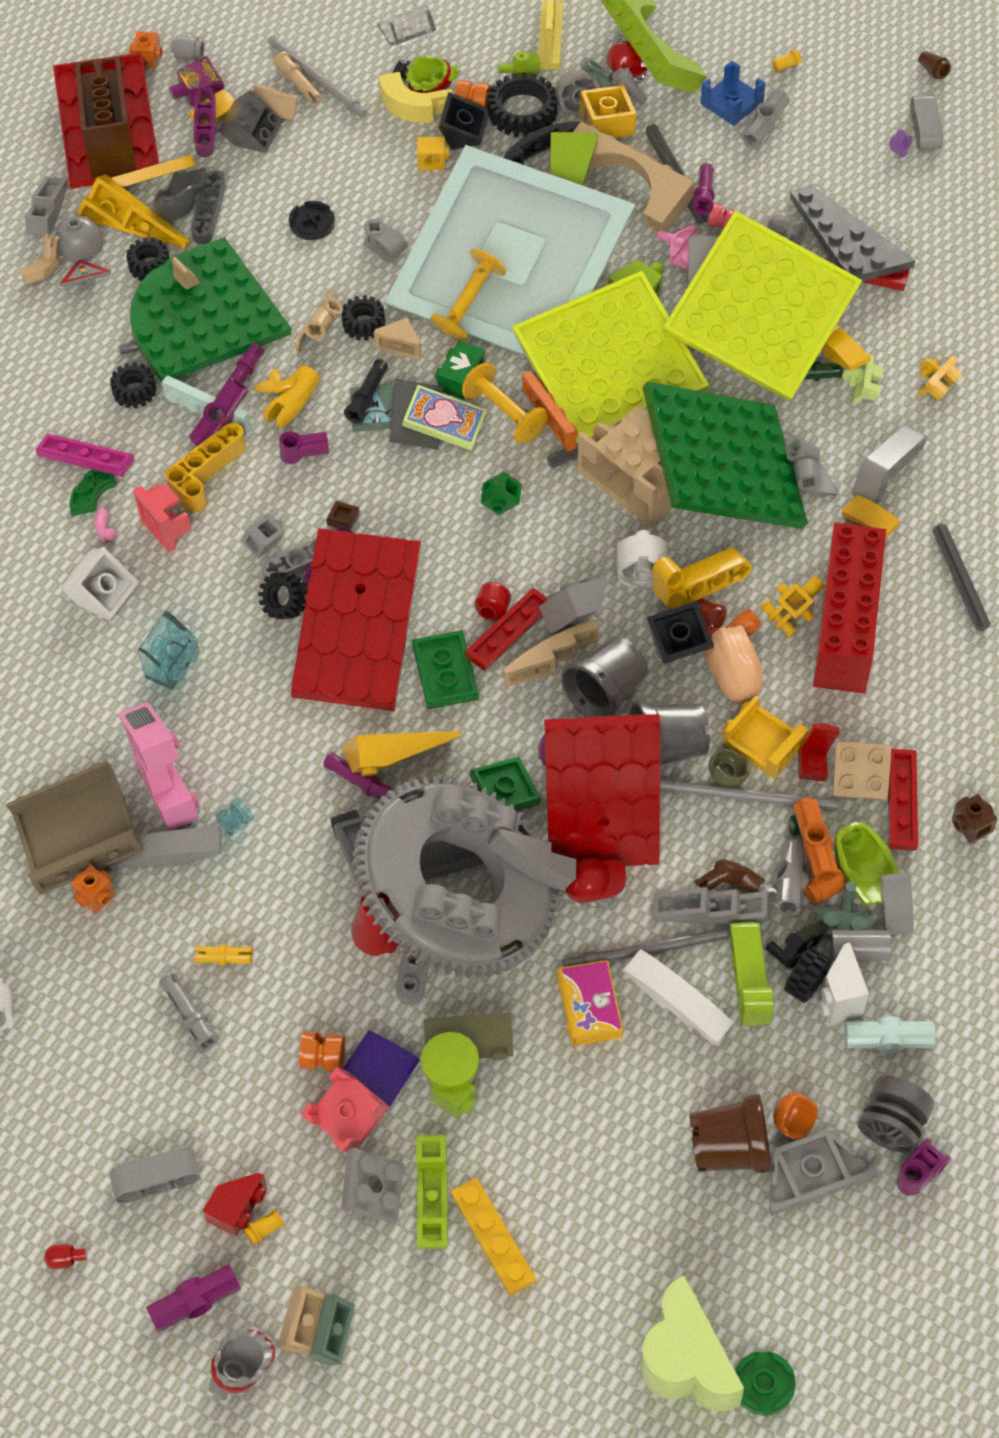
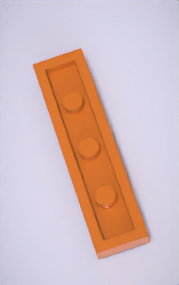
M531 370L522 373L523 393L535 409L541 407L546 410V424L566 451L576 449V437H578L576 426L573 423L570 424L564 410L558 408L552 394L547 393L540 378H536Z

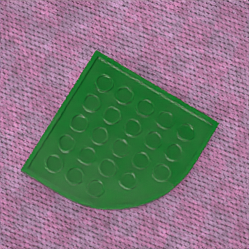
M225 237L173 256L166 260L164 264L154 268L138 286L130 308V323L135 344L161 383L167 375L178 379L245 353L252 343H256L260 347L291 335L290 325ZM176 257L199 279L200 283L186 290L173 276L172 258Z

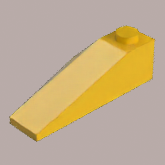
M460 731L356 735L342 746V750L353 773L361 772L362 776L378 775V771L453 742L461 736Z

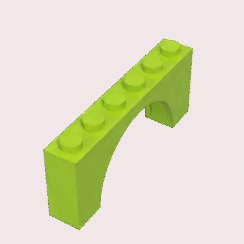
M600 0L658 83L695 94L707 76L697 62L673 50L646 24V21L657 7L653 0Z

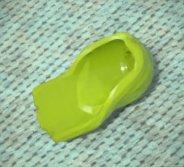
M860 822L850 823L841 828L834 838L835 856L847 881H852L857 885L855 895L865 905L882 904L881 875L900 874L888 846L872 828Z

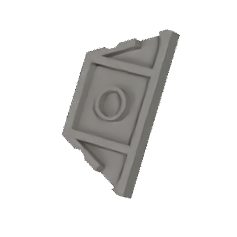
M829 1129L774 1148L769 1212L773 1216L876 1178L878 1171L873 1165L870 1167L857 1156L858 1153L850 1146L841 1143L839 1137Z

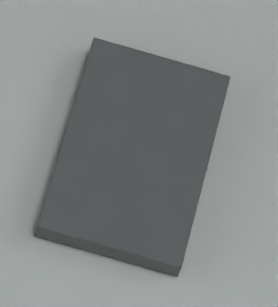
M395 379L389 442L438 450L440 439L404 427L402 423L417 385L442 394L444 387Z

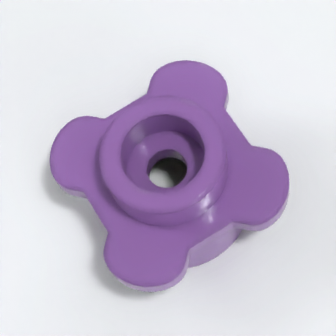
M900 129L891 137L890 148L893 152L899 153L900 157H905L907 150L912 144V137L907 136L904 130Z

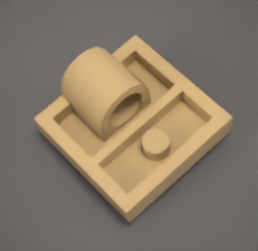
M836 741L832 796L888 800L892 745Z

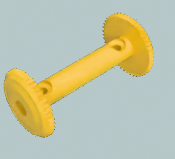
M479 249L469 252L470 257L478 263V266L448 316L444 318L440 315L432 314L430 317L435 327L448 336L460 341L466 340L468 335L458 325L490 272L499 276H505L506 274L505 266L498 259Z
M482 363L474 367L463 382V396L470 400L478 398V396L484 393L491 402L518 424L513 435L516 443L526 444L537 438L547 423L546 410L538 407L526 414L520 406L492 383L496 374V368L493 364Z

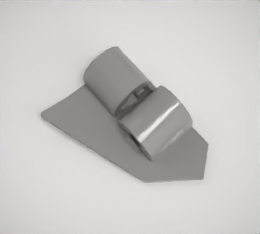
M796 435L785 438L784 444L787 459L794 463L798 487L811 493L837 495L839 490L820 462V450L802 442Z

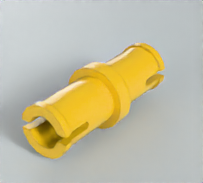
M221 944L220 947L198 945L195 947V952H198V954H194L196 964L220 963V966H227L228 964H253V958H251V956H254L253 946L229 947L228 944Z

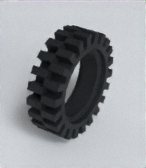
M514 73L512 74V79L507 75L503 77L504 82L499 79L496 81V86L492 85L491 91L488 93L489 119L492 121L493 126L497 125V130L500 132L504 129L506 135H510L511 131H513L514 137H519V133H523L525 137L528 135V132H534L553 125V122L556 121L558 103L555 87H552V83L549 80L545 82L544 77L541 76L537 80V74L532 73L531 77L527 78V73H522V77L518 78V74ZM530 95L538 98L543 103V106L533 114L516 115L506 111L503 108V103L513 96Z

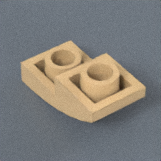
M254 84L253 93L278 116L294 120L297 95L277 92L276 88Z

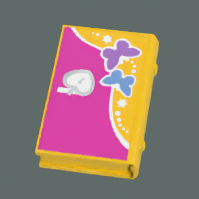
M608 960L558 968L556 971L557 988L560 991L567 1025L566 1031L569 1035L570 1044L578 1046L623 1038V1027Z

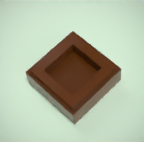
M335 501L326 519L327 525L336 528L347 527L352 529L360 513L359 507Z

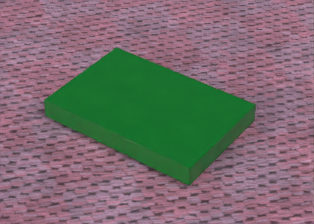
M463 630L412 640L427 710L479 700L471 662L465 657L467 645Z

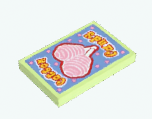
M417 385L402 426L472 451L487 410Z

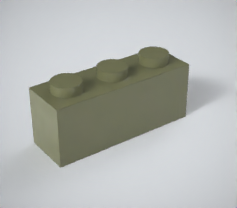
M510 1012L424 1019L425 1045L438 1034L455 1032L471 1039L477 1047L479 1059L503 1060L508 1056H513Z

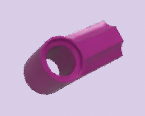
M293 431L284 432L279 437L281 460L287 464H294L299 462L302 457L329 454L327 433L299 435Z

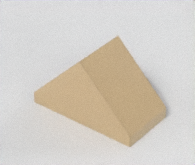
M407 318L375 329L376 349L421 360V341Z

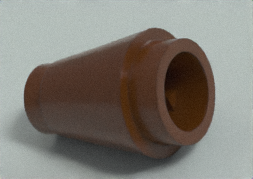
M924 51L918 58V62L935 79H944L951 70V64L945 57Z

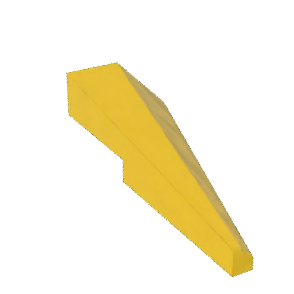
M106 174L96 178L89 196L83 199L76 216L87 217L98 225H107L114 227L116 230L144 238L152 237L155 240H161L165 244L169 243L180 246L182 249H186L191 243L190 239Z

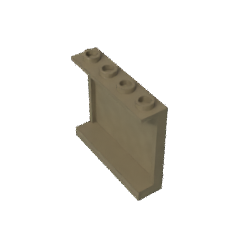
M108 761L94 764L86 770L71 774L51 785H45L35 792L20 796L6 804L14 817L31 873H28L30 881L40 895L72 882L80 871L86 870L90 865L96 870H100L143 851L117 776Z

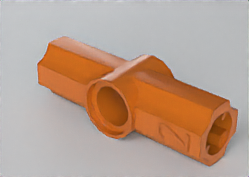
M811 797L800 799V801L793 804V809L803 840V850L807 854L814 881H831L834 877L838 876L839 872L829 842V830L824 825L817 799H811ZM811 838H819L821 841L815 842Z

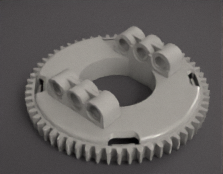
M433 776L430 782L426 777H423L420 783L417 779H414L411 784L405 782L402 787L398 785L393 791L389 790L385 796H382L365 816L356 835L355 849L352 854L355 857L352 866L356 867L353 876L358 877L355 886L361 887L357 896L365 897L362 906H369L370 910L367 916L374 915L376 920L373 922V925L380 924L382 927L380 934L386 932L390 936L388 943L394 940L398 944L396 951L403 948L407 951L406 957H409L411 954L415 956V964L422 960L425 962V969L433 965L435 966L436 973L443 968L445 969L446 976L454 971L457 978L464 973L467 979L471 978L474 974L478 979L484 974L487 977L494 973L499 975L503 971H509L527 960L549 935L548 931L553 926L551 922L556 918L554 911L558 908L554 904L559 899V896L554 894L558 889L528 877L511 866L488 846V841L500 828L534 837L533 834L537 830L536 828L530 830L527 828L529 820L523 822L520 820L522 812L517 813L514 810L513 804L505 806V798H502L500 801L495 800V792L491 796L486 795V787L480 792L477 791L476 783L469 788L467 780L458 785L456 778H453L448 783L445 776L440 782L436 776ZM444 841L472 851L479 856L488 868L493 881L491 904L479 903L465 894H453L440 885H427L420 869L422 847L432 842ZM379 893L387 894L399 912V918L395 922L393 921L395 917L386 906L383 898H378L377 895ZM515 940H520L523 942V944L519 948L517 945H514L510 949L501 952L499 949L510 944Z

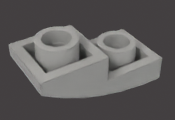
M910 874L881 875L883 930H889L890 935L914 932Z

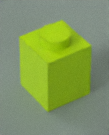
M471 1083L459 1089L447 1088L445 1090L439 1089L434 1085L430 1088L431 1100L458 1120L464 1113L469 1114L477 1103L476 1087Z

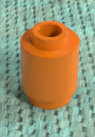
M838 869V876L834 877L831 881H814L813 876L809 878V882L803 892L812 904L823 903L844 890L846 879L840 869Z

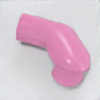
M101 508L96 512L94 527L102 542H112L116 539L115 529L107 528L109 512Z

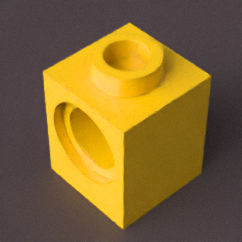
M417 137L418 170H445V160H450V146H445V137Z

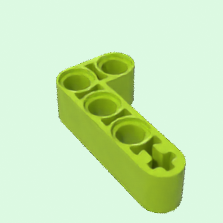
M759 922L729 923V938L741 1026L771 1025L774 1010L773 993L771 986L768 987Z

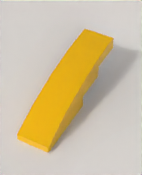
M836 325L823 347L824 357L850 371L870 362L871 358L865 350L841 327Z

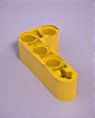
M237 423L225 425L166 470L165 479L168 487L179 498V503L188 511L200 512L206 507L207 500L203 483L245 451L246 442L242 426Z
M728 548L683 569L670 557H662L657 560L652 569L653 591L671 610L692 603L745 579L752 571V564L736 548Z

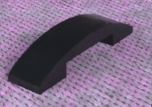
M564 122L538 129L516 142L503 158L524 165L525 160L551 148V132H573L580 122Z

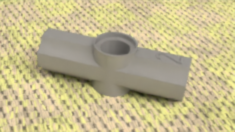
M779 88L772 90L767 99L757 106L756 114L741 135V139L747 146L752 148L759 146L767 133L774 130L776 120L790 100V97L784 90Z
M787 839L781 844L780 860L772 873V880L777 883V912L783 916H795L801 911L802 891L806 888L810 878L809 874L804 871L805 852L802 846L803 842L798 839Z

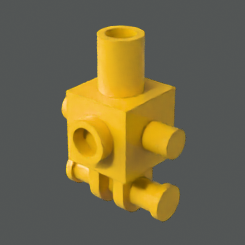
M816 575L802 587L795 583L791 588H788L785 583H782L776 589L782 595L777 600L779 607L776 609L768 599L760 606V609L769 616L768 620L770 622L775 621L777 623L775 627L778 630L782 629L787 634V637L791 638L798 629L789 621L792 619L797 623L803 617L810 623L816 617L811 611L815 606L812 598L825 587V584Z

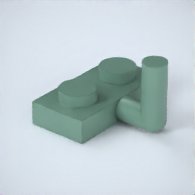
M850 881L845 885L841 910L818 907L816 922L822 920L830 927L823 938L831 939L832 930H873L874 916L852 913L857 888L854 882Z

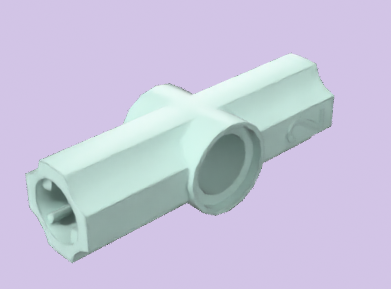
M886 1016L877 1019V1021H846L845 1023L846 1048H878L880 1052L890 1054L900 1052L904 1048L935 1047L936 1032L933 1021H902V1019L895 1016Z

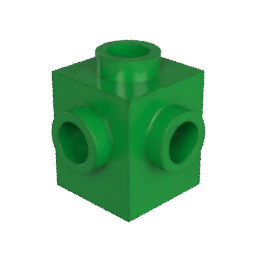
M502 472L483 483L480 503L500 515L520 504L522 483L507 473Z

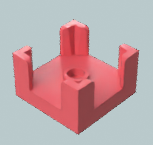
M336 1067L328 1077L330 1081L334 1082L317 1105L308 1103L300 1115L311 1124L320 1126L335 1139L333 1143L339 1149L347 1152L352 1148L358 1149L389 1110L390 1106L350 1072Z

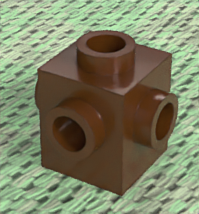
M979 794L971 798L964 797L955 804L952 816V823L955 829L960 833L962 832L970 844L991 834L998 820L994 815L992 806L989 802L984 801Z

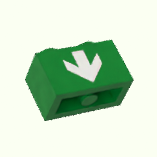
M458 341L455 347L449 350L444 364L437 368L435 374L437 386H443L444 393L464 400L465 397L462 393L463 382L474 367L485 363V350Z

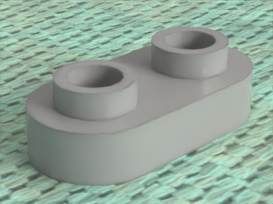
M406 951L400 961L395 986L396 996L401 1003L414 1005L419 1003L424 996L429 968L425 969V962L422 960L417 964H411L410 961L416 959V957L412 954L406 957ZM407 985L415 986L412 990L405 989Z

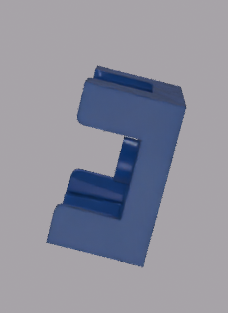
M731 61L724 67V78L712 89L710 79L702 83L700 104L734 126L754 111L760 103L764 102L766 82L757 78L754 90L739 80L740 66Z

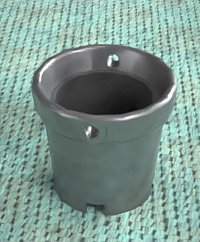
M613 637L585 658H578L563 668L561 683L564 692L574 707L584 716H615L620 709L621 703L647 676V662L640 650L635 654L629 648L633 645L629 640L623 637Z
M638 701L632 705L630 715L660 714V767L664 764L708 754L710 734L705 735L704 726L709 725L702 704L653 705L649 701Z

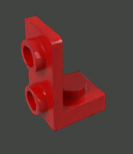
M827 723L812 725L798 749L799 779L826 781L828 777L827 753L840 733L839 727L830 726Z

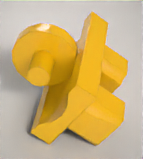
M952 355L939 368L940 361L937 358L933 360L925 358L920 363L922 371L920 376L924 379L926 377L930 379L918 393L923 397L928 392L935 399L939 400L949 390L940 378L942 377L952 386L963 375L954 366L958 359Z

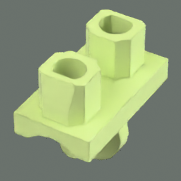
M868 354L871 358L870 362L852 371L846 368L843 371V379L849 383V386L854 387L853 402L860 403L863 398L875 401L881 393V386L871 381L878 383L883 375V367L873 364L874 356Z

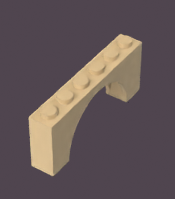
M580 122L573 131L597 132V146L589 171L603 166H621L637 172L647 181L651 188L649 203L643 212L645 226L656 232H659L660 229L667 232L693 199L695 191L694 181L685 174L681 175L675 172L669 165H662L656 162L650 155L639 153L631 145L622 144L614 136L605 135L593 125Z

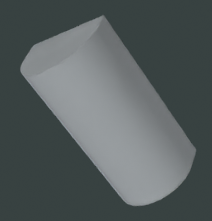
M832 930L830 953L832 961L836 960L846 943L851 944L857 961L890 960L891 939L889 930Z

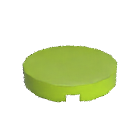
M446 1032L438 1034L430 1039L422 1050L421 1065L423 1074L432 1085L439 1089L463 1088L472 1082L478 1073L479 1054L477 1047L470 1038L461 1033Z

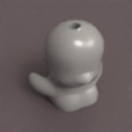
M776 215L770 218L767 228L800 246L806 237L807 222L805 220L794 221L789 215Z

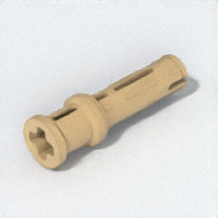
M282 51L278 53L273 60L274 67L282 71L283 77L287 81L293 82L312 106L320 104L315 97L322 101L323 96L301 73L300 65L291 60V55L288 52Z

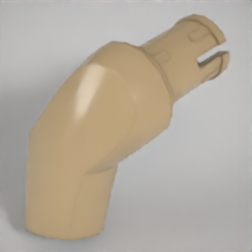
M45 234L43 254L37 257L33 264L20 269L25 285L44 280L57 270L60 264V259L57 257L59 236L53 234L51 244V234Z

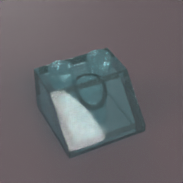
M166 610L138 648L145 678L171 690L174 689L178 682L180 683L183 680L186 669L191 662L193 663L197 660L200 651L196 636Z

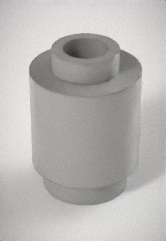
M177 35L171 41V52L174 53L175 58L197 60L204 56L205 43L196 37Z

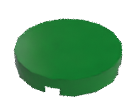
M769 1351L752 1352L744 1357L735 1369L744 1387L740 1404L753 1414L768 1416L778 1414L787 1408L794 1396L796 1383L794 1371L784 1358Z

